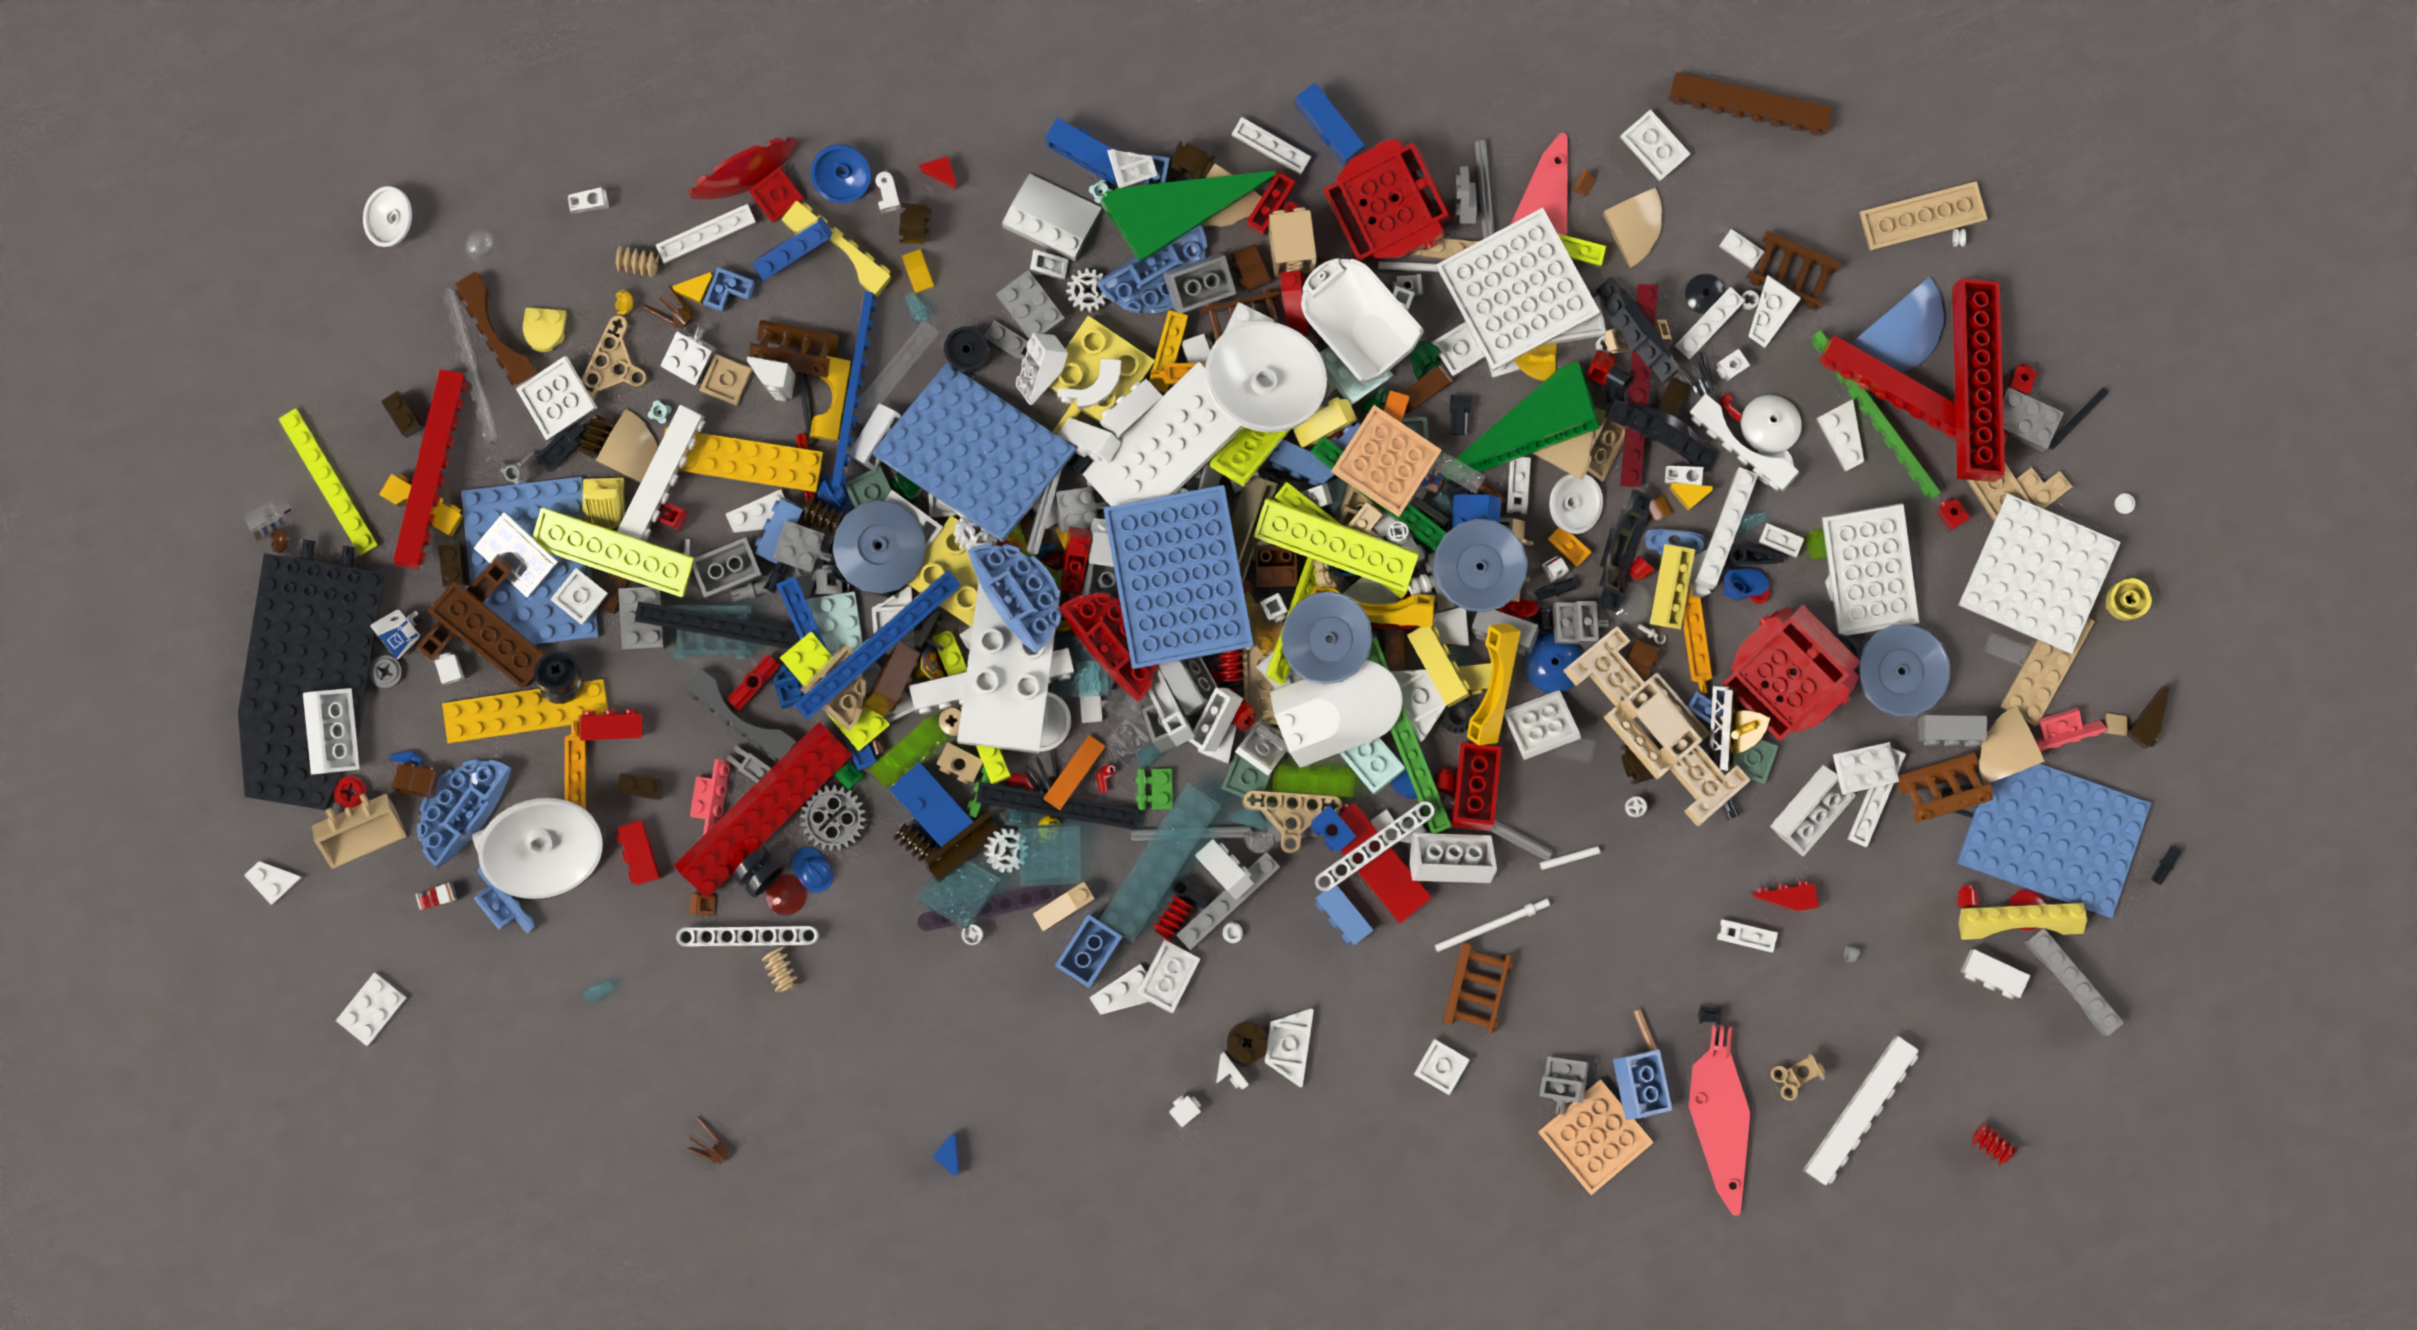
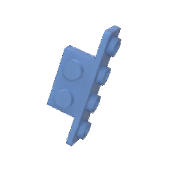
M480 866L477 872L489 887L477 894L474 900L498 930L515 919L523 930L529 934L534 928L532 918L520 909L521 906L515 898L512 899L509 894L492 885L483 874Z

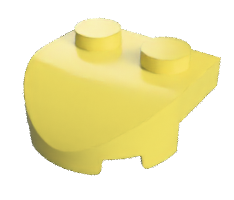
M525 309L523 333L526 342L532 349L539 352L552 351L553 347L559 343L562 344L565 338L566 310Z

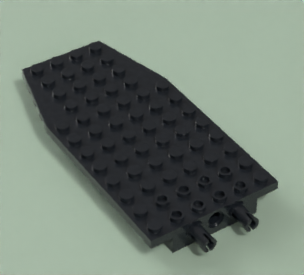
M303 539L301 557L293 558L264 553L238 709L244 795L247 798L326 810L343 771L311 774L303 693L351 688L356 739L358 738L376 636L370 625L378 621L386 573L354 568L353 560L356 547L344 545L341 563H338V565L317 562L313 559L316 541Z

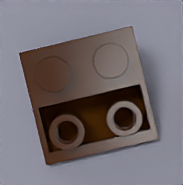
M1279 546L1256 547L1257 588H1297L1299 583L1297 553Z

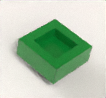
M851 762L847 763L835 774L848 790L864 777Z

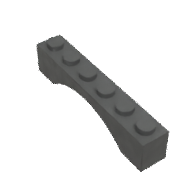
M699 668L685 686L689 690L687 694L696 701L698 698L704 701L705 704L703 706L711 713L717 711L721 714L719 719L727 725L730 723L734 724L737 727L735 731L744 738L746 735L753 739L751 743L761 750L764 747L768 750L769 753L767 755L775 762L781 760L798 743L781 729L758 728L741 720L725 702L719 682L703 669Z

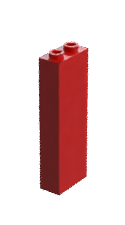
M1346 803L1339 809L1340 814L1338 816L1356 835L1351 842L1340 850L1343 856L1377 833V830L1355 803L1351 805ZM1333 824L1328 825L1326 833L1329 836L1336 835L1337 827ZM1376 840L1371 841L1369 844L1370 851L1377 852L1380 849V843ZM1391 847L1356 871L1399 924L1432 898L1418 881H1412L1411 872ZM1360 852L1354 853L1352 856L1353 862L1355 864L1361 863L1363 861V854Z

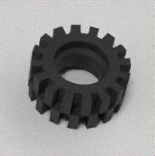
M1466 698L1451 707L1446 706L1439 716L1441 725L1447 731L1453 733L1467 731L1470 718L1476 712L1475 706ZM1461 707L1465 711V719L1462 722L1457 723L1451 720L1450 711L1452 708Z

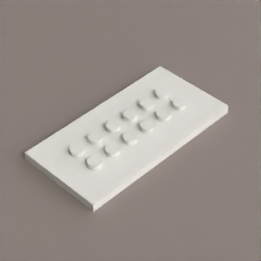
M1198 362L1118 439L1121 445L1109 463L1104 461L1095 462L1083 475L1110 506L1174 495L1243 426L1232 421L1216 406L1206 385L1205 367L1202 363Z

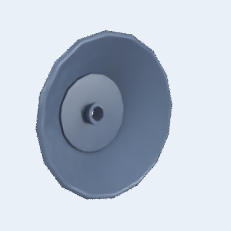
M884 501L861 504L846 514L835 531L833 543L836 566L845 579L862 591L880 594L899 590L913 580L923 565L926 550L922 527L912 513L896 503ZM877 542L882 543L881 549L875 548Z
M1474 519L1459 523L1444 535L1435 551L1433 570L1438 587L1450 602L1465 610L1487 612L1503 607L1517 596L1526 580L1528 561L1523 544L1511 529L1493 520ZM1479 563L1484 565V569L1481 571L1476 568V565Z
M1332 591L1311 594L1297 603L1285 620L1281 636L1283 653L1292 670L1307 681L1323 685L1342 682L1357 673L1368 658L1372 643L1370 620L1361 605L1345 594ZM1333 636V641L1329 643L1328 638Z
M1911 624L1889 626L1876 632L1864 645L1860 655L1861 662L1858 665V681L1866 698L1881 711L1894 716H1916L1932 709L1945 694L1950 680L1949 658L1942 643L1927 630ZM1899 668L1904 669V675L1898 673Z

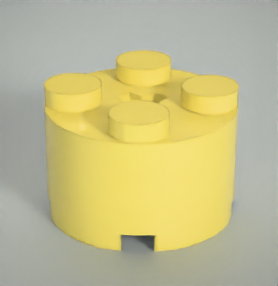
M2134 578L2117 582L2107 592L2106 609L2113 617L2122 621H2131L2139 618L2151 606L2152 598L2148 590L2149 588L2144 582ZM2130 596L2129 600L2132 601L2129 604L2127 603V599H2125V597Z

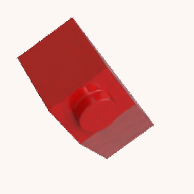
M1300 270L1280 273L1287 327L1294 329L1302 335H1310L1309 322L1304 316L1301 306L1302 289L1306 282V276Z

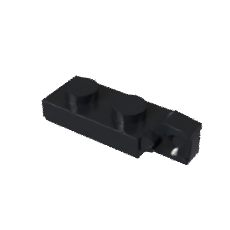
M581 423L574 429L571 427L566 430L564 429L536 458L549 472L553 471L580 445L579 441L582 440L580 437L587 429Z

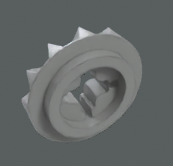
M384 655L376 658L371 663L369 676L375 685L388 688L395 686L401 679L402 669L400 663L394 657ZM389 666V671L393 676L386 675L383 677V672L378 668L386 669Z

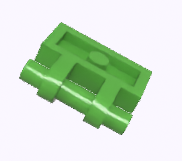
M1137 769L1135 783L1138 784V796H1136L1138 809L1146 810V802H1152V810H1173L1172 769H1152V777H1146L1145 769ZM1146 784H1152V795H1146Z

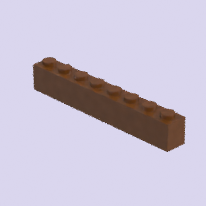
M1675 72L1668 100H1672V103L1676 105H1684L1685 103L1699 110L1704 108L1712 109V112L1716 114H1723L1725 112L1730 113L1734 118L1748 117L1751 118V121L1757 123L1766 121L1770 122V125L1774 127H1782L1783 125L1797 132L1802 130L1810 131V134L1814 136L1825 135L1828 131L1833 108Z

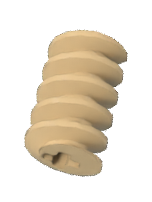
M619 245L615 264L620 272L625 267L626 273H630L633 270L635 275L641 272L642 276H646L648 273L649 277L653 278L659 267L660 254L654 258L653 252H650L647 257L645 250H643L638 255L636 248L633 253H630L629 247L626 248L625 252H622V246Z
M949 708L941 713L939 725L946 734L950 736L958 735L961 712L955 708ZM951 718L957 721L953 727L948 724V722H951Z
M784 947L775 949L762 958V962H769L765 969L772 970L768 976L775 977L771 982L772 985H778L775 988V992H784L800 984L793 983L797 976H790L794 969H787L791 962L783 960L788 956L787 953H780Z

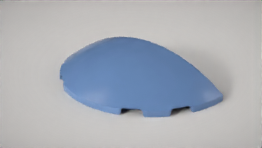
M1202 226L1196 227L1142 263H1139L1134 256L1096 284L1110 301L1131 312L1154 314L1172 309L1173 305L1163 272L1205 258L1207 242Z
M1930 277L1927 278L1857 337L1851 345L1901 373L1909 371L1922 363L1938 344L1944 325L1942 298Z
M983 544L969 549L968 554L976 576L996 612L1009 629L1028 648L1035 653L1041 650L1053 637L1052 635L1059 625L1061 618L1058 602L1060 594L1049 571L1034 556L1028 557L1021 553L1019 548L1011 545L992 546L991 544Z
M470 760L463 762V766L455 770L449 769L440 776L434 799L424 797L420 807L422 814L420 823H417V834L424 848L422 850L435 867L439 868L454 857L472 839V834L481 829L493 812L505 789L511 772L510 767L494 760Z

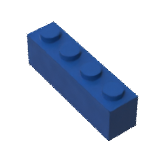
M821 216L757 257L752 265L764 281L828 240L833 232Z

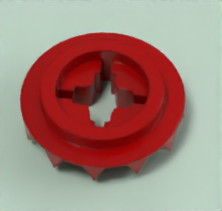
M353 776L340 779L334 788V798L343 808L349 807L351 809L361 805L363 802L360 795L364 793L367 796L366 786L362 780ZM350 787H353V791H356L358 795H352L349 801V795L342 791L350 790Z

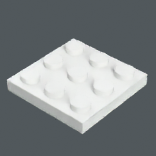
M565 356L516 388L546 440L552 439L564 429H567L597 409L568 357Z
M1560 690L1504 710V717L1524 760L1581 739L1580 732Z

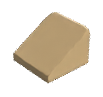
M2106 713L2105 726L2107 731L2104 734L2127 736V716Z

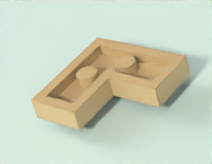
M2032 467L2016 478L2031 503L2042 509L2072 488L2060 471L2046 482L2040 479Z
M1367 501L1347 527L1384 540L1372 530V527L1384 513Z

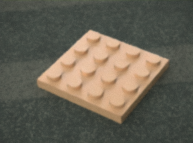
M1374 405L1331 472L1399 517L1440 454L1441 449Z
M1601 1079L1585 1091L1583 1103L1572 1102L1565 1108L1564 1115L1558 1114L1538 1131L1590 1195L1594 1194L1654 1143L1634 1119L1625 1120L1622 1104Z

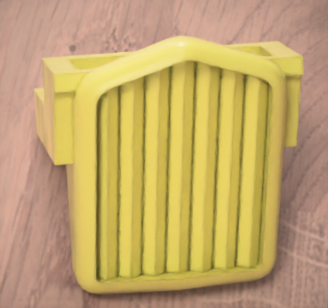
M624 478L583 479V513L586 522L610 530L620 526L626 514Z

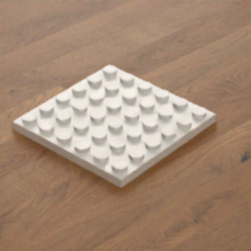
M1543 208L1436 264V268L1493 371L1600 314V310Z
M2006 494L1958 606L2072 654L2120 542Z

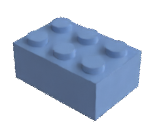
M1088 914L1055 966L1090 988L1123 936Z
M1660 1050L1646 1051L1613 1059L1625 1120L1638 1119L1672 1110Z

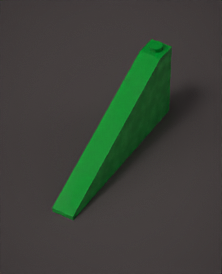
M1274 171L1123 187L1117 188L1114 191L1109 189L1102 194L1103 198L1100 204L1138 262L1142 263L1272 180L1276 173Z
M1579 361L1569 363L1555 371L1442 470L1446 481L1462 480L1465 476L1470 477L1599 429L1600 426L1586 376Z

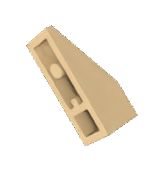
M1082 882L1033 913V916L1041 929L1045 931L1094 901L1095 898L1086 883Z

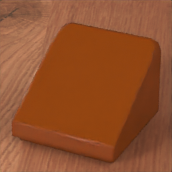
M1587 170L1582 172L1573 188V191L1584 197H1587L1595 184V179Z
M1663 496L1651 501L1649 515L1654 523L1672 514Z
M691 894L690 914L714 916L716 896L710 895L706 899L701 894Z

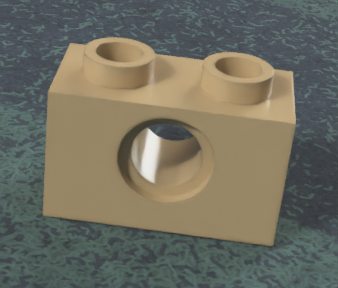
M947 743L937 765L941 766L940 771L948 775L952 772L958 775L957 780L968 785L969 781L975 782L983 767V762L980 758ZM958 759L965 761V767L962 770H956L954 767Z

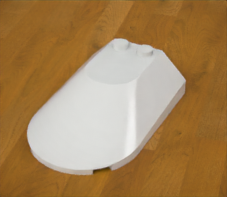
M1339 258L1329 260L1318 266L1308 276L1303 286L1301 306L1304 316L1361 384L1385 375L1414 349L1424 332L1422 327L1372 270L1360 261L1354 259L1339 260Z
M1366 660L1357 673L1342 682L1323 685L1307 681L1303 678L1270 692L1274 716L1289 753L1300 768L1381 737L1394 726L1402 709V693L1398 681L1387 668L1370 660Z

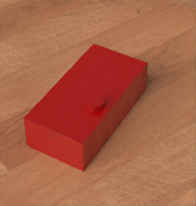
M1461 742L1451 827L1492 831L1495 820L1502 747Z

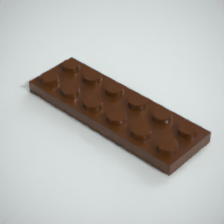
M456 580L447 587L427 611L522 689L534 677V669L537 662L546 655Z

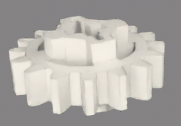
M1085 268V273L1082 274L1078 270L1077 277L1071 276L1073 283H1067V286L1071 289L1066 290V293L1072 295L1068 300L1069 302L1075 301L1073 304L1074 308L1080 306L1081 312L1087 308L1088 312L1091 313L1092 308H1095L1097 311L1099 310V304L1105 306L1103 299L1108 298L1103 292L1099 295L1096 291L1098 287L1096 283L1103 278L1102 273L1097 276L1096 269L1089 273L1088 268ZM1084 278H1092L1091 281L1082 280ZM1076 286L1080 289V293L1077 297L1075 295ZM1086 287L1089 289L1090 287H1092V293L1090 294L1088 292L1085 294L1084 288ZM1086 300L1094 301L1093 303H1084Z
M963 516L955 526L953 533L954 536H957L955 542H961L959 548H967L966 553H968L969 549L979 545L991 544L995 546L997 543L996 537Z
M1001 828L1000 833L994 831L995 837H988L990 844L984 845L988 848L984 855L990 857L986 860L987 863H993L992 868H998L1003 873L1005 868L1009 873L1012 872V867L1018 870V863L1024 864L1025 861L1022 858L1023 856H1028L1024 850L1029 847L1023 844L1026 838L1020 837L1021 833L1018 831L1014 833V830L1011 828L1008 831ZM1005 837H1011L1014 840L1007 841ZM1004 859H1005L1006 861H1008V863H1000V862H999V860L1002 861V860H1004Z

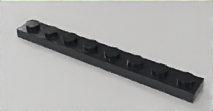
M639 601L634 620L637 623L788 650L798 642L799 636L796 629Z
M979 782L976 797V803L1137 830L1139 809L1069 797L1062 809L1059 810L1044 800L1046 793Z

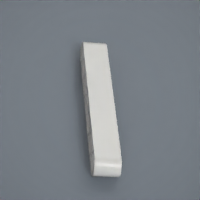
M1426 801L1420 802L1319 873L1315 878L1316 887L1322 891L1332 889L1428 821L1434 815L1433 805ZM1422 805H1427L1430 808V813L1426 817L1421 816L1419 813ZM1405 817L1413 819V826L1411 828L1403 826L1402 821ZM1390 828L1395 829L1397 832L1394 840L1386 838V831ZM1373 840L1380 843V849L1377 852H1372L1369 849V844ZM1356 852L1363 854V861L1359 864H1355L1352 860V856ZM1339 864H1344L1347 868L1346 873L1342 876L1337 875L1335 872L1336 866ZM1322 876L1329 877L1330 884L1328 887H1321L1319 885V879Z
M814 927L682 928L678 931L676 939L682 946L812 945L818 941L819 932ZM748 930L753 934V939L750 942H746L743 939L744 932ZM767 930L773 933V939L770 942H766L763 938V934ZM787 930H791L794 933V938L790 942L784 939V933ZM807 930H812L814 939L808 942L804 938V933ZM686 931L692 935V939L688 943L682 940V934ZM706 931L712 934V940L708 943L702 939V935ZM726 931H730L733 936L732 940L728 943L722 937Z

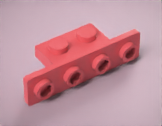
M2078 708L2038 719L2042 737L2035 739L2040 752L2049 748H2059L2069 742H2078L2082 738L2098 736L2102 732L2107 731V729L2100 720L2082 725L2080 711Z
M715 759L712 779L696 777L690 817L706 819L703 835L722 818L724 812L723 807L730 773V762L726 760Z

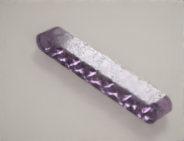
M1042 885L926 912L918 917L917 924L923 931H933L1048 904L1055 899L1056 892L1051 886ZM1045 888L1050 889L1052 892V897L1049 900L1041 898V891ZM1025 893H1029L1032 896V902L1028 905H1024L1021 902V896ZM1004 898L1012 900L1010 909L1002 908L1001 901ZM986 902L992 905V911L989 914H984L981 910V906ZM965 907L972 909V916L968 919L963 918L961 914L962 909ZM944 912L952 914V921L950 923L942 921V914ZM926 916L931 917L933 921L929 928H925L922 925V919Z

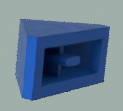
M956 1133L951 1134L932 1156L954 1176L959 1175Z

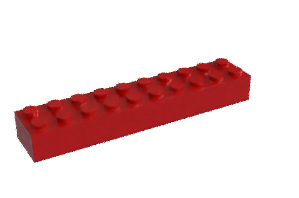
M1961 278L1952 286L1957 479L1996 482L2005 476L2000 282Z
M819 721L674 864L675 868L707 899L735 872L743 860L759 848L852 754Z

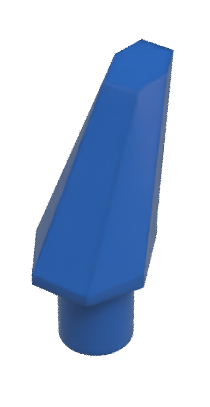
M1041 542L1038 554H1030L1029 557L1034 556L1038 560L1045 557L1047 552L1056 551L1054 543L1044 545V542Z
M415 750L393 753L389 760L402 763L413 762L420 765L423 757L414 754Z

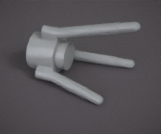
M531 450L517 464L513 463L506 467L505 462L502 461L500 471L504 473V477L508 481H514L516 485L527 483L526 480L520 479L522 475L521 466L535 451Z

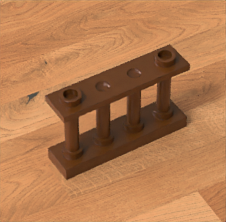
M1766 231L1761 241L1765 243V251L1756 272L1749 271L1746 278L1755 286H1764L1766 277H1763L1773 250H1776V248L1784 251L1783 254H1785L1775 276V280L1779 283H1782L1791 259L1795 258V256L1801 258L1803 265L1793 288L1785 287L1801 297L1799 301L1805 303V307L1811 310H1820L1824 302L1818 299L1829 274H1832V272L1836 273L1839 270L1841 262ZM1815 264L1821 267L1822 271L1810 297L1801 293L1800 290L1810 266Z
M1270 289L1261 292V295L1217 305L1216 302L1204 305L1199 314L1200 316L1209 315L1216 341L1222 336L1217 313L1228 311L1229 318H1231L1238 302L1255 311L1254 304L1266 302L1269 317L1275 320L1274 323L1280 324L1273 301L1279 297L1280 291L1273 292Z
M760 319L757 341H760V343H750L749 357L787 363L792 371L828 378L830 358H827V356L837 355L839 335ZM768 343L780 345V347L774 348L767 345ZM788 347H793L800 350L799 352H794L787 349ZM813 351L818 352L820 354L819 356L807 354V352Z

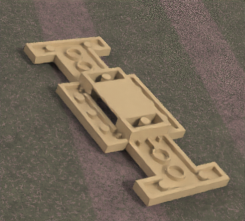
M1616 626L1563 671L1576 686L1588 676L1598 685L1616 706L1603 718L1656 779H1659L1669 769L1696 799L1684 812L1698 827L1744 787L1750 779L1738 765L1726 775L1722 773L1698 745L1710 735L1709 731L1658 672L1646 682L1640 678L1618 652L1630 640ZM1636 716L1663 746L1661 750L1657 748L1633 720Z

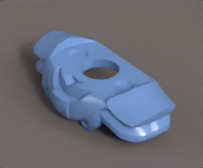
M1656 529L1648 530L1645 534L1647 548L1658 550V553L1663 555L1664 544L1695 549V554L1700 553L1703 549L1704 536L1694 532ZM1672 535L1680 537L1678 543H1671L1668 539Z

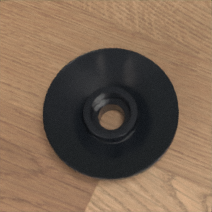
M1701 274L1692 278L1687 284L1685 299L1692 310L1705 314L1725 293L1722 282L1715 276ZM1708 290L1710 292L1709 296H1704L1702 291Z

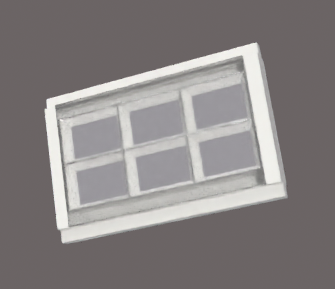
M505 512L474 548L489 563L497 554L509 562L513 569L506 578L526 597H529L558 563L552 555Z

